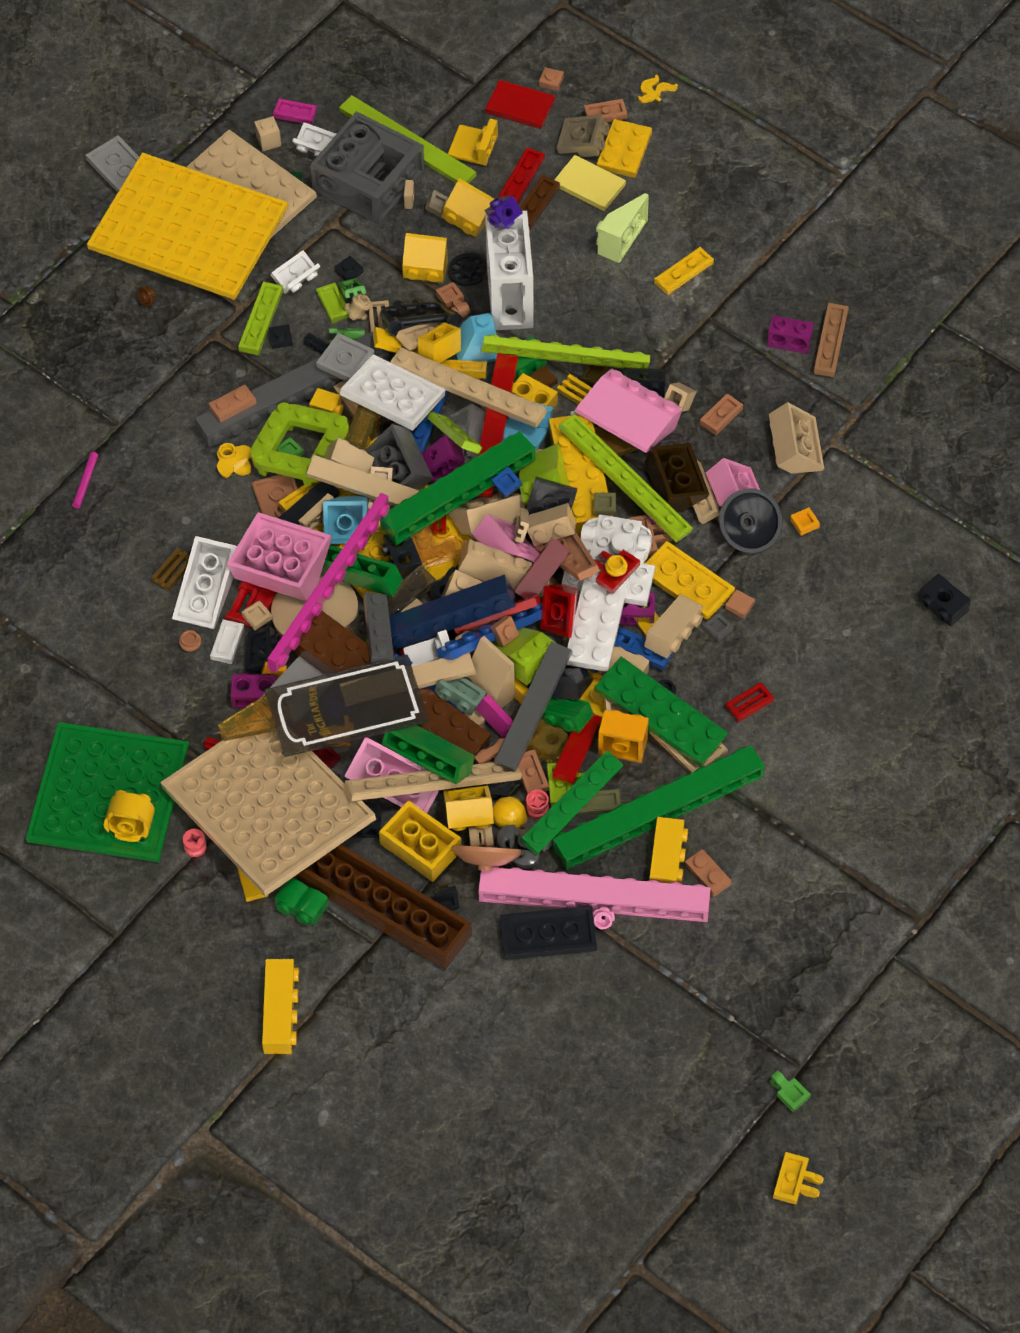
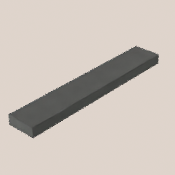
M551 641L494 761L496 764L513 771L517 770L573 652L571 649Z

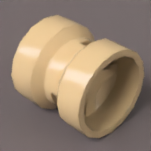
M491 824L486 828L468 827L470 846L479 847L484 845L486 847H494Z

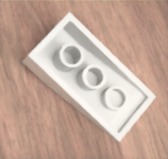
M195 536L173 613V620L215 629L234 578L227 563L237 546Z

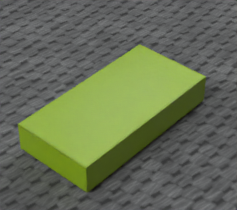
M336 283L316 289V293L331 323L349 318V313L344 308L346 303Z

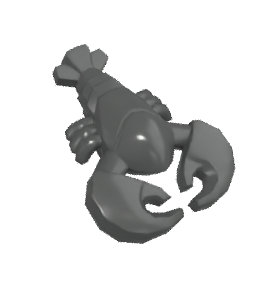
M533 821L521 825L522 829L515 827V825H505L497 835L498 847L507 848L505 843L508 842L509 848L512 849L515 836H517L518 844L528 849L520 839L535 823ZM551 841L542 849L543 852H546L552 845ZM521 850V858L511 861L517 868L531 869L539 863L540 854L535 856L530 850Z

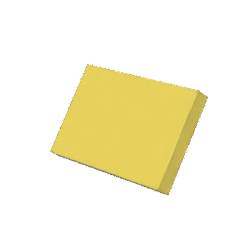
M576 155L573 156L554 179L560 182V190L602 211L608 208L626 185V180Z

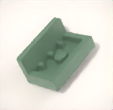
M464 677L447 682L440 679L434 690L441 699L450 701L460 711L470 715L473 714L487 693Z

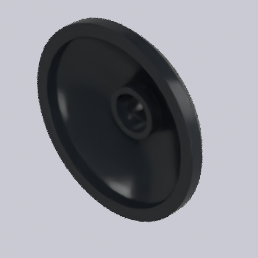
M752 488L739 490L730 495L720 509V532L725 541L740 552L758 553L771 547L780 535L782 529L780 508L776 501L764 491ZM744 519L749 520V526L744 525Z

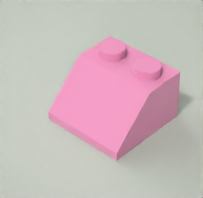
M723 458L706 472L709 485L720 507H722L730 495L739 490L748 488L760 490L751 467Z

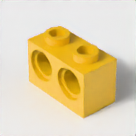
M524 373L521 374L513 385L512 394L531 402L553 407V410L558 405L557 391Z

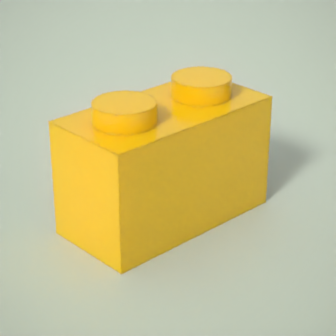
M443 323L418 337V354L438 363L461 351V328L448 323Z

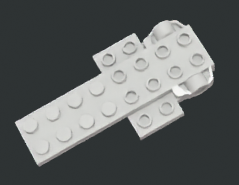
M599 514L598 518L589 519L583 524L581 541L593 559L605 565L606 563L600 559L599 554L602 551H606L612 556L618 555L612 549V539L619 533H627L634 540V548L630 554L640 560V566L614 594L596 583V577L599 573L579 581L566 571L564 572L562 584L578 588V595H580L572 638L569 639L567 647L573 652L567 665L607 672L610 667L624 603L647 606L655 573V565L644 564L651 550L652 534L650 529L642 525V521Z

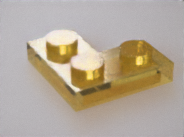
M430 526L412 535L422 562V569L460 558L461 549L456 535L435 541Z

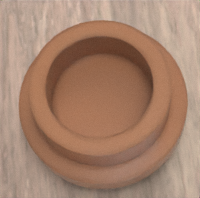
M193 630L185 631L179 639L180 647L188 652L197 650L201 646L200 635Z

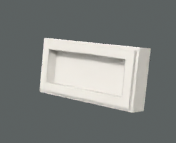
M222 620L210 654L211 660L232 664L244 630V624Z

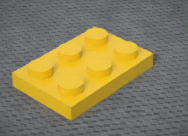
M614 119L597 166L608 172L636 178L652 135V128Z

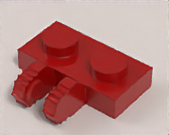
M624 549L618 555L626 560L628 568L626 573L621 576H611L607 573L605 565L594 559L600 570L598 572L599 575L596 577V583L612 594L640 566V560ZM602 551L599 554L600 559L605 563L612 556L606 551Z

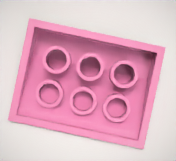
M611 369L598 380L577 406L575 412L647 453L651 447L658 444L675 430L683 409L674 402L659 396L655 391L641 386L639 382L627 378L620 371Z
M258 512L229 559L227 566L235 579L307 601L318 584L332 537L329 534Z

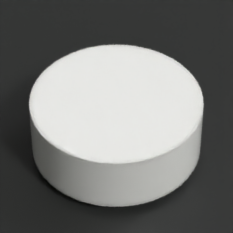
M619 533L613 537L612 549L616 554H619L623 549L628 553L632 552L634 540L631 535Z

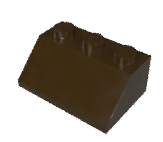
M691 443L653 446L650 448L644 463L654 490L676 512H683L709 497L710 494Z

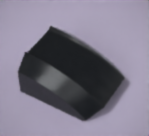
M565 667L551 698L579 700L593 682L592 676L585 668Z

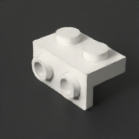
M303 122L297 139L293 138L292 142L297 146V150L303 153L311 151L317 157L334 138L336 133Z
M303 250L274 270L270 275L277 285L283 286L284 294L289 291L294 293L303 286L301 284L307 279L309 282L318 275L317 271L321 266L319 264L314 265Z

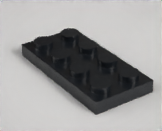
M592 906L500 914L505 960L597 951Z

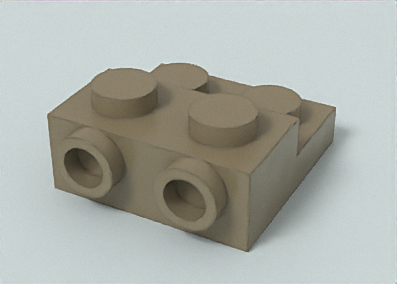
M602 115L565 118L556 148L558 153L578 152L580 158L599 156L600 150L605 148L604 135L609 133L608 123L605 122Z

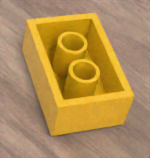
M409 800L379 831L380 845L431 882L457 857L452 851V845L461 846V837Z

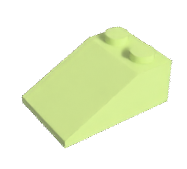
M644 193L610 212L603 221L601 220L596 228V232H598L596 245H598L599 255L620 263L648 221V194Z

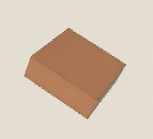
M736 589L726 603L725 609L744 619L755 604V599Z

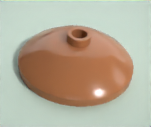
M452 845V851L459 858L469 864L478 865V870L492 871V866L506 865L521 855V850Z

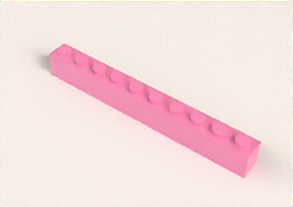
M492 866V871L481 870L479 901L557 909L592 906V912L599 910L600 907H607L614 914L708 922L711 887H705L701 884L691 886L682 885L678 882L669 884L660 883L656 880L637 881L633 878L614 879L611 876L592 877L588 874L571 875L565 872L549 873L543 870L527 871L520 868L505 869Z

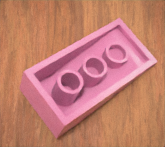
M365 737L344 777L354 780L426 771L427 769ZM439 790L383 798L400 807H403L409 800L428 813Z

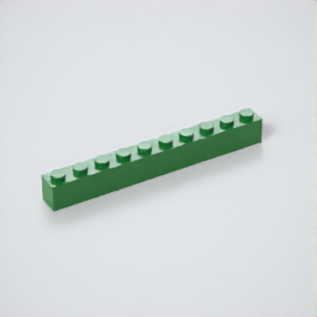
M752 745L746 748H739L733 754L727 757H720L706 767L701 766L687 776L682 775L668 785H661L647 795L642 794L628 804H620L609 813H601L592 821L580 823L573 830L559 833L553 838V850L567 871L655 829L657 817L676 819L764 777L765 765Z

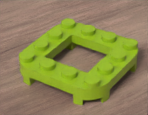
M286 402L280 403L277 409L269 416L251 447L253 465L260 475L266 476L268 472L301 479L304 486H312L313 482H318V480L306 476L312 457L308 459L276 451L286 432L288 430L292 431L294 427L325 433L313 455L324 458L328 445L337 438L346 440L349 443L351 442L347 418L336 413L302 405L288 404Z

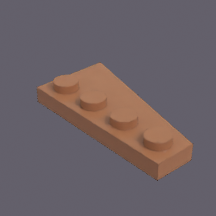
M576 532L573 535L556 539L571 550L560 564V568L579 581L588 579L600 572L596 562ZM547 543L534 546V548L540 553Z

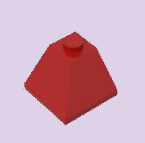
M566 584L544 586L540 629L572 638L578 588Z

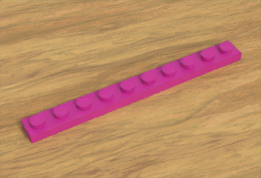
M379 494L268 657L269 670L276 673L280 666H285L291 650H295L298 647L303 632H308L314 616H318L321 613L323 603L326 599L329 600L332 597L337 582H342L348 566L351 567L356 561V554L359 550L365 548L369 535L376 532L380 519L387 516L390 510L387 495Z

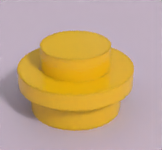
M620 555L611 556L605 564L607 573L616 577L625 574L628 568L626 560Z

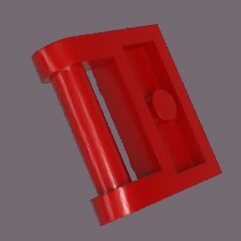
M242 581L239 584V592L230 611H227L224 619L251 627L242 614H239L246 595L251 593L245 609L260 600L270 612L277 592Z

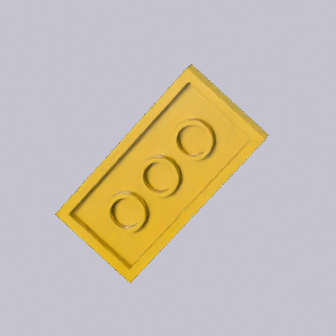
M668 541L645 563L655 565L652 581L655 585L676 599L681 594L702 605L701 615L707 621L735 592L734 586Z

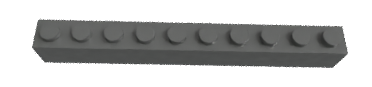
M373 331L355 340L374 349L375 355L386 361L392 358L391 351L374 347ZM317 358L251 390L257 404L221 423L211 410L196 417L197 431L210 448L267 420L280 403L286 402L298 405L308 399H312L317 388L328 391L334 385L344 380L317 368L316 362L319 360Z

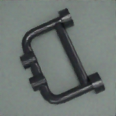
M421 298L414 299L412 304H404L402 301L397 300L392 306L385 307L380 311V317L385 322V329L392 336H396L400 330H403L404 326L445 322L459 328L463 323V318L457 311H451L443 303L435 301L424 302ZM427 310H438L442 313L407 318L390 316V314L404 316L407 312L424 314Z

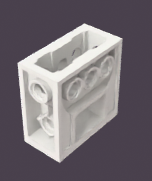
M522 211L523 214L514 220L515 223L507 229L494 228L489 223L488 216L485 213L490 311L495 330L534 328L533 269L527 211ZM514 308L517 310V313L509 315L506 313V310Z

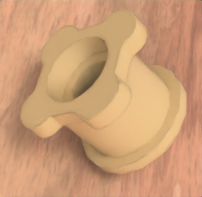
M358 294V296H353L352 303H347L344 308L348 311L349 317L352 320H366L367 314L365 312L371 308L372 304L366 295Z

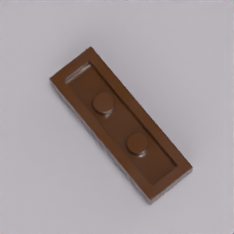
M544 175L540 177L520 206L521 211H527L530 230L560 188V182Z

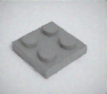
M338 333L316 362L317 368L348 381L375 353L374 349Z

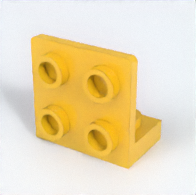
M489 119L487 126H484L483 129L459 125L448 155L455 159L486 166L498 137V120Z

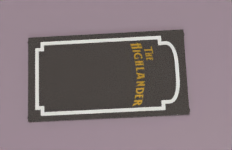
M408 655L265 689V695L284 758L429 722Z

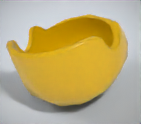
M515 797L500 798L492 807L494 823L500 829L505 825H515V827L521 828V825L527 821V811L521 801Z

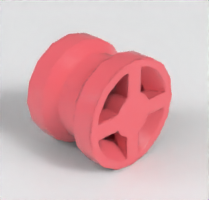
M190 829L183 835V844L187 855L199 857L205 853L207 845L205 834L201 830Z

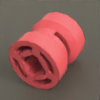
M533 790L526 797V811L531 819L540 820L549 810V797L544 791Z

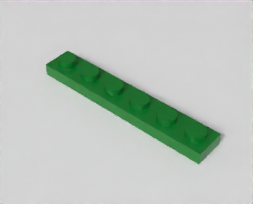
M607 750L520 841L537 856L624 765Z

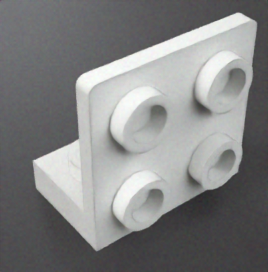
M447 631L438 632L436 638L405 647L403 652L413 662L411 666L443 659L438 657L437 649L445 646V642L450 641Z

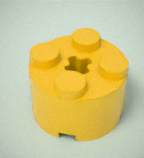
M123 790L116 791L110 800L104 820L106 831L109 833V830L115 833V838L127 842H137L141 837L145 839L148 836L155 812L154 806L150 802L151 798L146 794L137 795Z

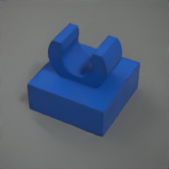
M509 467L492 479L494 486L505 498L522 486L520 479Z

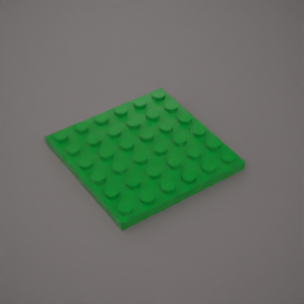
M58 722L26 835L27 843L160 863L175 801L162 788L160 782L184 767L189 750V741ZM123 790L137 795L146 794L151 798L150 802L153 804L155 812L148 836L145 839L141 837L137 842L123 841L115 838L114 832L109 830L108 833L104 828V820L109 803L116 791Z

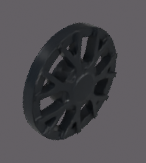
M474 253L460 254L449 265L450 278L462 286L476 285L487 274L486 261ZM468 258V261L462 262L461 259ZM475 259L480 261L477 265L473 263ZM454 264L460 266V269L453 268ZM484 268V271L478 272L476 269ZM458 273L461 274V276H459V277H455V276H454L455 274H458ZM474 275L478 276L475 280L472 278ZM463 278H469V280L463 281Z

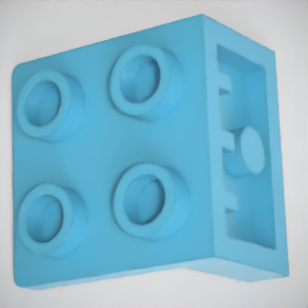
M539 404L546 407L547 413L537 428L508 417L503 441L508 436L520 431L535 447V450H538L549 431V419L552 418L553 407Z

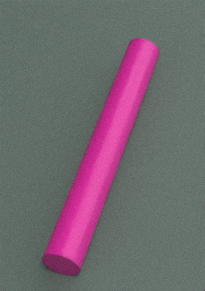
M91 452L72 504L74 508L79 509L81 507L98 458L96 452Z

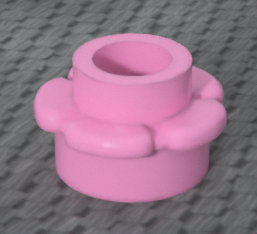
M600 907L599 910L593 912L594 924L599 929H607L612 925V921L615 920V915L612 911H609V908Z

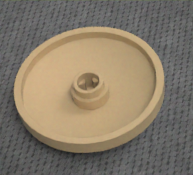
M320 575L318 584H319V582L321 581V579L323 578V576H321V575ZM337 582L332 597L329 600L326 599L323 603L322 611L349 631L353 629L358 619V600L355 591L349 584ZM277 593L272 603L271 614L275 630L282 638L306 601Z

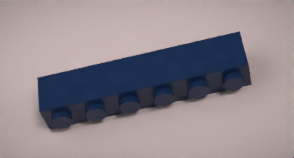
M505 574L389 616L393 651L434 637L440 631H450L514 608L513 588Z

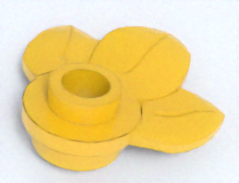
M224 443L219 447L217 451L219 459L217 469L222 477L228 478L233 472L241 476L251 473V465L248 461L251 458V448L249 446L240 445L235 447L231 443Z

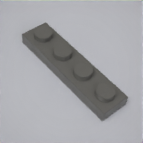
M365 592L363 600L370 663H393L394 655L387 595Z

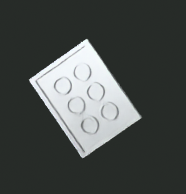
M373 354L341 388L340 395L413 431L445 396L446 389Z

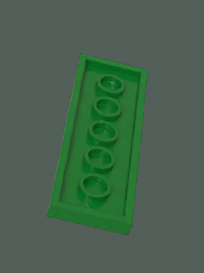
M622 656L594 687L595 692L624 713L630 715L639 714L649 718V731L699 767L707 762L728 736V732Z

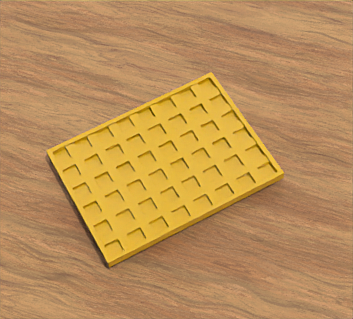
M142 152L88 241L87 247L98 253L235 300L289 206L288 202Z

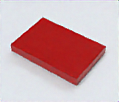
M499 80L485 108V113L542 129L555 102V95Z

